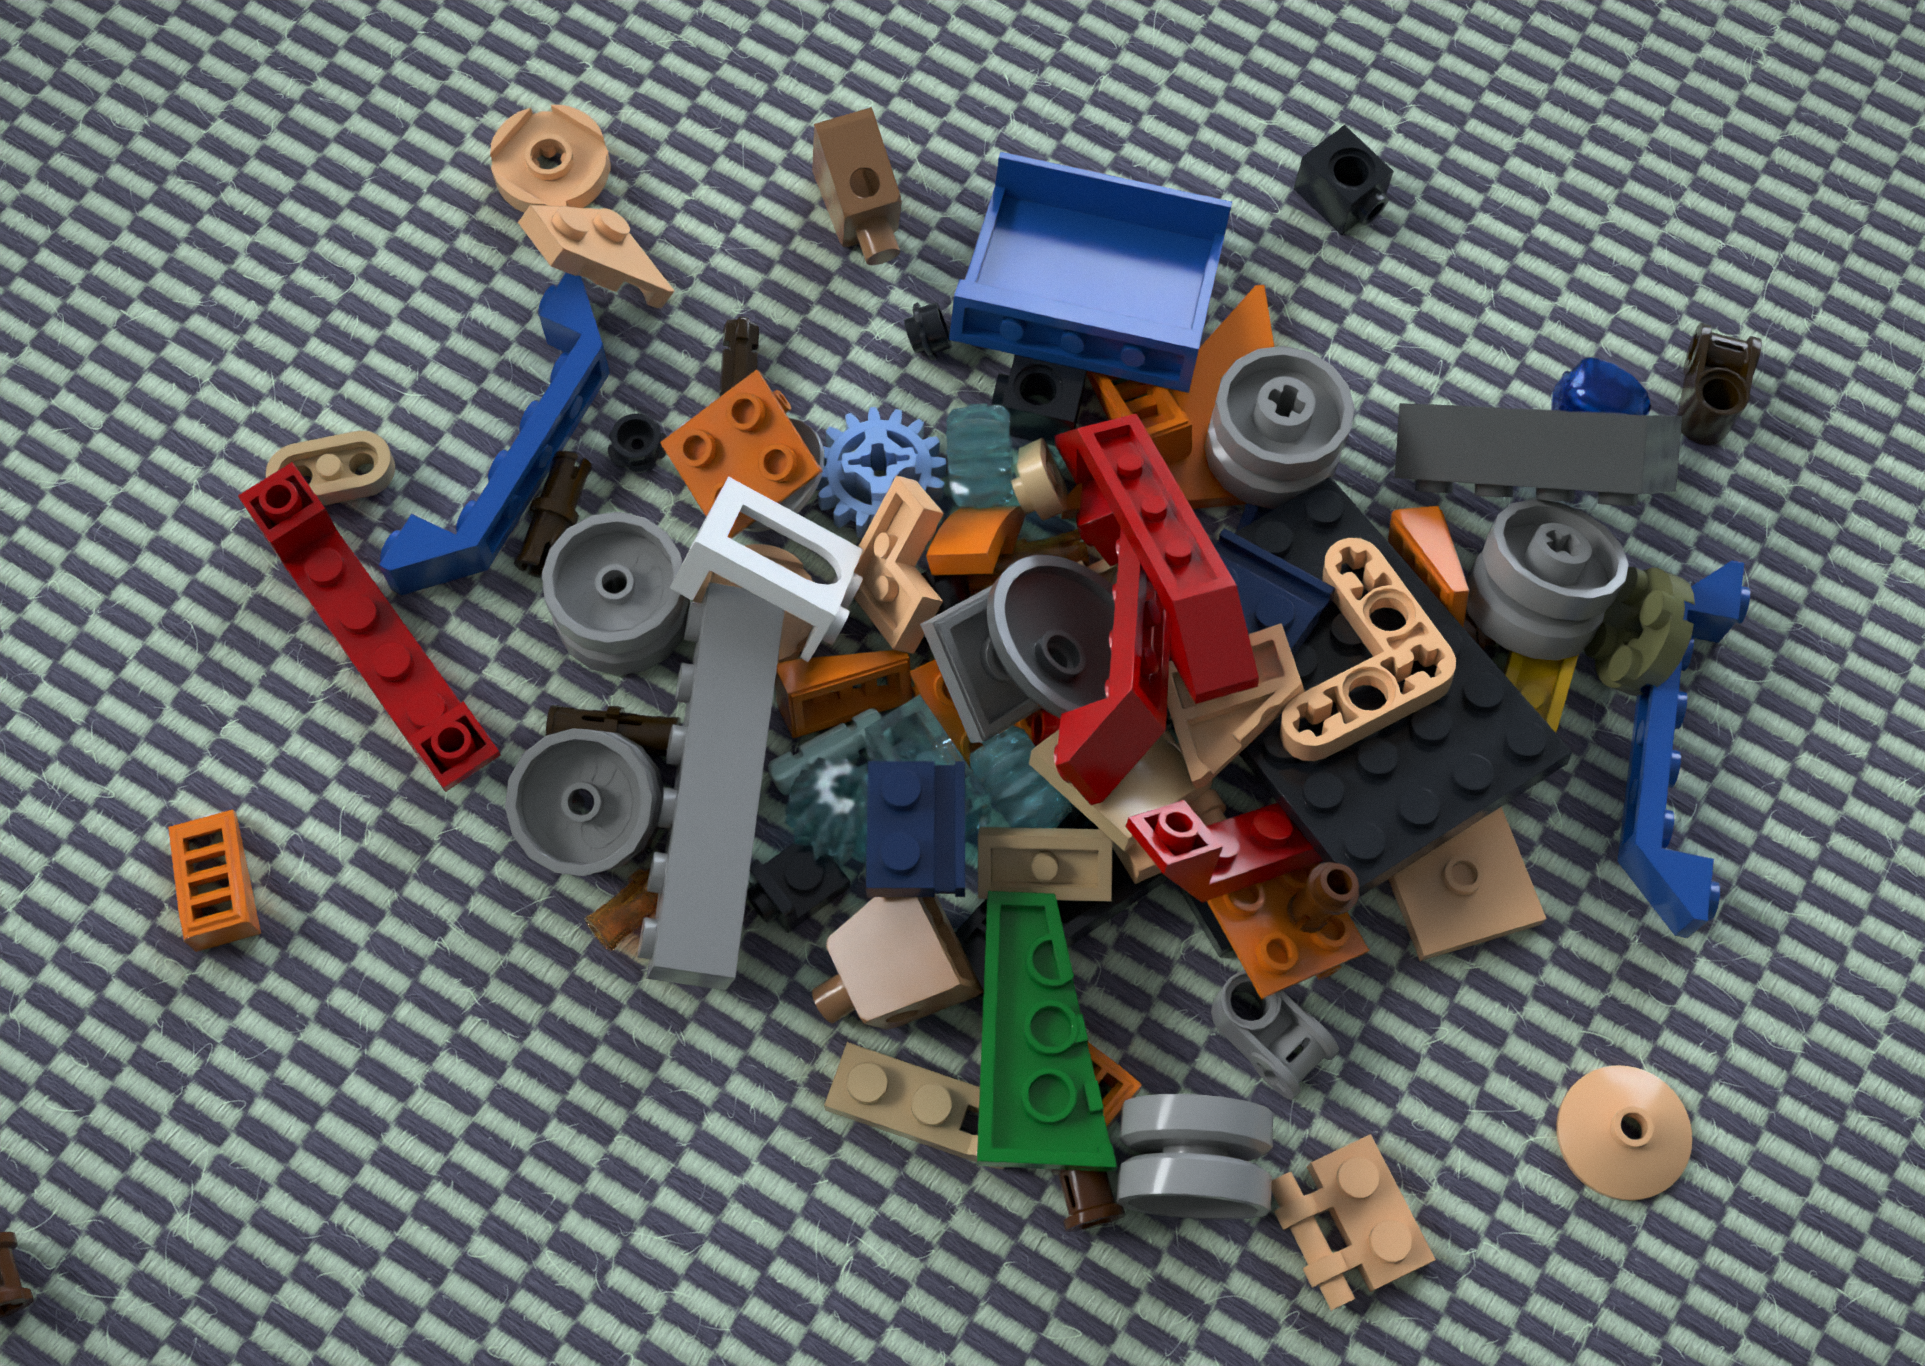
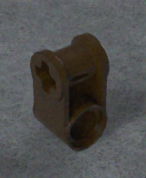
M1700 323L1697 326L1686 354L1683 370L1685 378L1677 416H1682L1681 433L1689 440L1697 444L1712 445L1719 443L1728 435L1750 399L1752 379L1761 352V338L1750 336L1744 341L1711 331V325Z

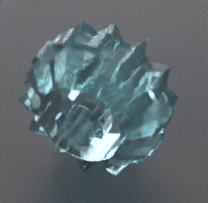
M987 403L968 404L967 407L953 409L946 419V451L952 499L958 507H974V509L993 508L994 505L1008 504L1014 494L1011 480L1014 479V460L1009 413L1003 406H987Z
M1012 725L1002 733H998L982 742L983 746L970 754V767L1011 828H1054L1060 824V819L1072 812V803L1029 765L1031 751L1036 746L1024 729Z
M843 754L833 764L818 757L808 770H801L799 777L794 779L789 792L790 798L785 809V824L794 828V844L812 845L814 847L815 860L827 854L833 856L840 867L850 860L851 857L866 864L868 762L857 767L850 765Z

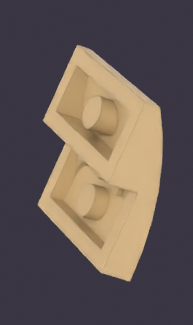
M1059 730L1031 751L1029 760L1030 766L1123 851H1126L1137 842L1125 827L1128 817L1181 800H1185L1190 806L1211 788L1213 782L1211 780L1206 786L1195 789L1183 754L1162 735L1103 802L1092 806L1072 783H1066L1057 771L1054 762V748L1058 745Z

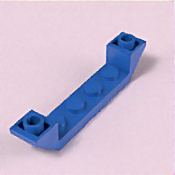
M566 272L558 285L553 284L545 291L540 301L538 315L548 345L563 351V353L554 364L550 376L551 384L541 400L532 401L526 408L520 421V433L508 451L505 449L500 451L492 462L488 473V484L478 500L469 501L461 511L456 524V535L411 514L401 531H393L385 541L380 554L379 567L392 591L405 595L487 571L549 473L555 452L563 450L608 378L610 371L604 346L581 276H574Z
M1733 560L1691 586L1695 605L1684 601L1685 612L1683 620L1694 624L1687 650L1675 671L1659 687L1648 683L1639 689L1643 695H1638L1636 698L1617 862L1674 936L1689 938L1706 922L1713 920L1719 905L1720 885L1718 882L1712 881L1713 858L1666 849L1670 843L1674 828V812L1666 809L1668 788H1673L1676 784L1681 765L1680 751L1673 750L1674 731L1679 729L1683 723L1688 700L1687 693L1679 691L1681 671H1685L1689 666L1693 653L1694 638L1719 643L1735 623L1741 624L1746 617L1750 602V589L1742 586L1744 563Z

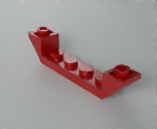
M1137 413L1055 435V446L1075 483L1080 484L1092 479L1097 483L1172 620L1170 658L1195 704L1258 687L1259 675L1236 583Z
M293 462L238 495V498L290 576L423 765L445 792L501 756L499 750L465 702L458 700L340 535L326 508Z
M1093 479L1082 483L1080 512L1076 514V525L1082 540L1087 546H1094L1110 567L1118 564L1117 583L1112 588L1115 611L1113 630L1109 632L1111 664L1110 677L1105 682L1107 698L1062 713L1060 716L1058 745L1054 748V762L1059 775L1066 783H1072L1091 806L1103 802L1166 731L1172 623L1168 612L1097 483Z
M1181 800L1128 817L1125 826L1160 871L1201 902L1323 861L1278 803L1206 826L1186 801Z

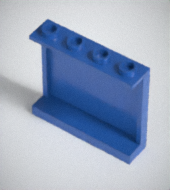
M1000 152L995 187L965 280L959 279L954 294L949 340L1189 393L1232 201Z

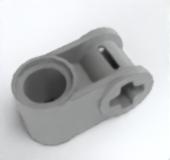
M1240 971L1230 977L1212 1002L1211 1015L1218 1031L1251 1062L1264 1081L1283 1097L1294 1099L1301 1091L1299 1083L1324 1058L1332 1060L1339 1053L1338 1044L1327 1029L1314 1017L1303 1011L1283 990L1261 999L1246 971ZM1245 992L1255 997L1261 1009L1260 1019L1248 1021L1237 1016L1231 1006V994ZM1297 1046H1301L1302 1051L1290 1063L1287 1062V1056Z

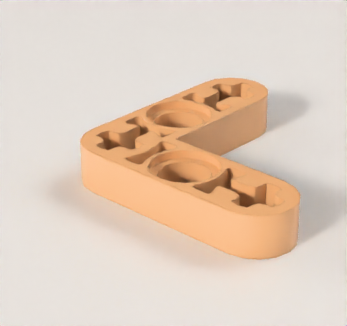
M1361 538L1342 539L1329 548L1325 555L1323 581L1335 587L1334 603L1373 657L1295 696L1286 704L1282 712L1280 740L1285 750L1303 761L1324 759L1439 700L1448 692L1454 677L1456 657L1452 648L1379 549L1371 542ZM1347 563L1353 570L1364 567L1363 584L1352 572L1340 574L1342 564ZM1364 585L1368 593L1362 598ZM1383 607L1393 608L1404 616L1406 624L1395 631H1384L1377 628L1369 616L1376 609ZM1418 660L1424 667L1435 664L1437 666L1435 677L1430 678L1424 671L1409 676L1412 671L1413 662ZM1405 679L1401 694L1398 682ZM1362 685L1373 686L1384 694L1387 701L1379 709L1373 711L1363 710L1351 702L1349 693ZM1335 702L1338 713L1331 716L1332 704ZM1306 718L1312 725L1324 721L1322 735L1316 737L1311 730H1304L1299 733L1300 719Z

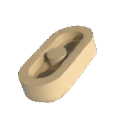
M354 431L287 445L279 449L270 458L266 467L267 478L293 462L302 476L312 477L308 485L324 506L378 494L390 484L395 474V461L387 443L379 435L369 431ZM363 464L374 465L373 469L364 475L355 474L357 468Z
M1040 438L1019 448L1018 461L1013 464L1017 478L1011 480V483L1023 511L1026 514L1036 511L1043 521L1067 511V487L1059 466L1045 440Z

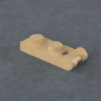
M849 1042L846 1043L824 1104L825 1111L977 1163L978 1135H972L960 1131L967 1110L979 1113L980 1087ZM992 1167L996 1169H1004V1167Z

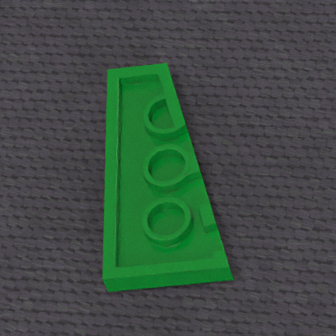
M988 891L977 1166L1115 1172L1117 1169L1116 1160L1103 1114L1104 1107L1098 1081L1095 1079L1088 1048L1087 1032L1083 1014H1081L1073 981V970L1055 894Z

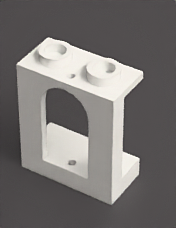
M728 476L670 589L693 601L709 571L720 575L813 625L800 658L809 662L821 640L830 645L835 642L848 618L850 611L847 608L863 580V577L854 573L863 549ZM739 512L822 556L830 563L837 574L833 582L826 585L807 580L727 537Z

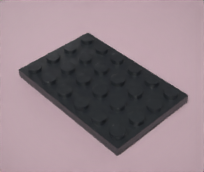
M1331 476L1324 482L1294 497L1234 533L1322 581L1325 555L1333 544L1346 538H1361L1371 542L1385 557L1452 648L1456 657V669L1452 684L1443 697L1324 759L1303 761L1292 756L1284 749L1280 740L1282 713L1239 753V756L1325 863L1331 862L1346 865L1355 873L1359 883V897L1569 763L1572 754L1570 748ZM1345 563L1342 564L1340 574L1352 572L1363 584L1365 568L1361 567L1353 570ZM1364 585L1362 598L1368 593ZM1334 601L1329 608L1326 607L1321 613L1318 623L1293 656L1304 692L1373 657ZM1383 607L1376 609L1369 616L1372 623L1384 631H1395L1406 624L1404 616L1393 608ZM1416 660L1413 662L1412 671L1409 676L1424 671L1430 678L1435 677L1437 666L1433 664L1424 667ZM1405 679L1398 682L1401 694ZM1362 685L1349 693L1351 702L1363 710L1373 711L1379 709L1387 701L1384 694L1373 686ZM1335 702L1332 704L1331 716L1338 713ZM1302 718L1299 721L1298 732L1311 730L1316 737L1322 735L1324 721L1312 725L1306 718Z

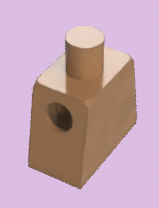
M872 107L815 123L812 171L842 247L860 244L868 265H879L894 259L900 254L894 232L899 227L902 201Z
M935 894V897L872 898L828 937L826 948L838 974L812 989V997L819 1012L832 1024L856 1010L864 1024L887 1030L972 999L983 993L984 990Z

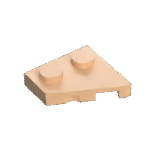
M530 205L518 221V224L551 267L574 276L586 277L595 284L615 292L625 281L637 286L644 294L647 305L655 308H662L674 293V289L629 233L630 227L626 220L613 210L607 208L592 209Z
M1282 623L1249 634L1259 675L1258 687L1195 704L1172 660L1169 661L1167 705L1195 789L1206 786L1283 712L1286 704L1291 699L1304 692Z

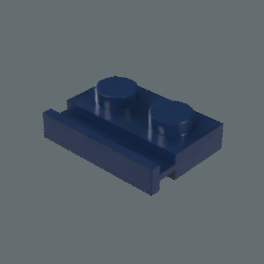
M1224 528L1219 534V540L1214 547L1236 583L1248 634L1282 623L1289 647L1294 656L1318 623L1321 613L1326 607L1329 608L1333 602L1335 587Z
M868 761L867 897H935V894H955V897H965V761H955V765H935V761Z

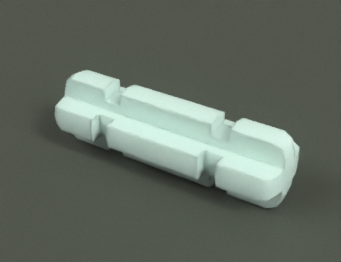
M869 708L852 717L853 723L847 727L844 723H841L798 746L799 753L792 755L788 751L770 761L768 764L769 774L777 789L783 795H789L807 785L805 782L806 778L812 776L814 780H817L860 756L858 753L860 749L865 748L869 752L886 743L889 739V730L879 712L874 708Z

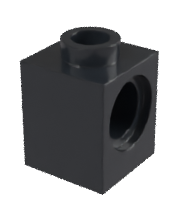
M1343 125L1302 157L1294 190L1339 234L1343 235L1359 221L1363 225L1370 223L1384 210L1389 201L1386 193L1394 171L1346 125ZM1340 182H1347L1354 186H1346Z
M1015 355L1010 375L998 374L993 393L991 409L1001 411L999 434L1029 441L1043 438L1047 445L1055 446V435L1076 428L1084 394L1087 370ZM1039 395L1045 397L1050 402L1044 405H1033L1025 401L1024 398Z

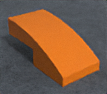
M965 507L953 512L938 529L927 551L926 558L931 575L993 574L999 554L1013 553L1026 516L1022 507Z

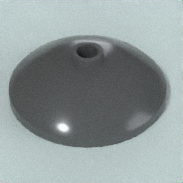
M1034 555L1014 562L996 579L988 596L987 622L996 654L1013 682L1031 701L1060 719L1062 713L1107 698L1105 682L1110 677L1111 664L1109 632L1113 630L1115 611L1112 594L1113 585L1093 570L1072 560L1051 555Z

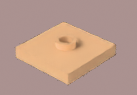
M1502 807L1389 878L1419 961L1536 927L1547 919Z

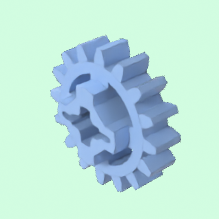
M870 407L868 421L860 423L852 413L845 415L846 431L841 432L833 427H829L826 430V443L828 447L823 446L825 456L824 468L816 489L821 490L818 493L821 510L835 508L833 512L834 525L838 528L852 520L856 522L857 537L863 538L896 475L916 480L932 500L943 499L944 482L940 479L946 477V458L937 457L940 447V441L937 436L922 440L924 436V422L918 419L906 427L902 425V410L895 409L889 420H880L877 408ZM874 471H884L885 476H874Z

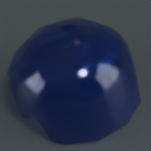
M1586 357L1571 371H1565L1551 391V410L1627 413L1628 415H1648L1651 410L1648 392L1632 374L1614 363L1593 357Z

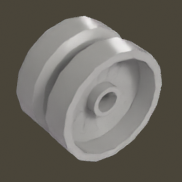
M1286 346L1262 348L1237 359L1221 378L1215 406L1208 426L1204 449L1209 470L1229 493L1245 503L1270 509L1278 508L1294 497L1324 482L1330 476L1333 478L1340 461L1341 451L1344 449L1351 431L1355 410L1349 385L1334 366L1313 353Z
M1530 499L1511 503L1497 515L1486 537L1483 551L1476 557L1466 577L1469 589L1466 610L1479 629L1505 649L1529 658L1554 661L1577 656L1591 643L1603 622L1605 610L1613 604L1624 585L1629 563L1622 545L1606 526L1585 512L1555 501Z
M622 512L592 515L567 528L549 549L542 571L544 599L547 608L552 616L556 632L569 654L591 670L614 675L643 672L669 658L684 639L690 599L670 589L682 565L681 554L668 533L645 517Z
M572 728L545 736L522 754L508 779L505 810L512 836L530 859L554 873L586 876L627 865L649 848L660 827H657V817L664 786L659 768L640 745L619 733ZM581 789L588 790L594 798L592 810L589 813H585V815L580 811L585 803L583 797L579 794Z
M1157 1094L1138 1096L1125 1100L1121 1106L1120 1141L1135 1152L1143 1155L1132 1157L1119 1166L1116 1203L1126 1209L1142 1213L1178 1218L1232 1220L1266 1216L1271 1211L1272 1176L1257 1164L1249 1162V1160L1258 1159L1273 1148L1274 1113L1267 1107L1250 1101L1221 1096Z

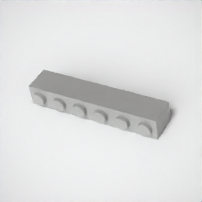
M709 582L702 602H691L689 606L684 640L695 642L692 664H681L675 701L686 703L683 726L672 725L666 756V764L677 765L674 789L663 788L657 817V827L668 829L665 853H653L647 892L659 893L655 919L644 917L638 946V958L649 959L646 979L726 990L736 977L784 618L783 609L744 588Z

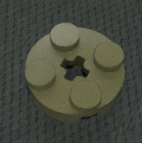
M1633 566L1628 567L1624 585L1613 604L1605 610L1602 624L1591 643L1584 649L1586 656L1595 659L1597 675L1606 686L1632 696L1643 695L1639 690L1647 683L1659 687L1675 671L1687 650L1694 625L1683 620L1685 612L1684 601L1695 605L1693 590L1685 579L1659 568L1652 567L1640 570Z

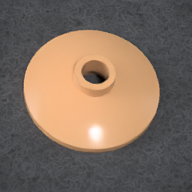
M1621 1065L1596 1069L1580 1078L1571 1086L1559 1107L1556 1130L1562 1156L1570 1170L1583 1184L1603 1196L1622 1201H1637L1656 1196L1672 1186L1682 1175L1688 1164L1692 1150V1129L1687 1111L1676 1093L1665 1082L1645 1070ZM1623 1117L1634 1118L1640 1124L1642 1132L1638 1140L1630 1139L1623 1133L1621 1129Z

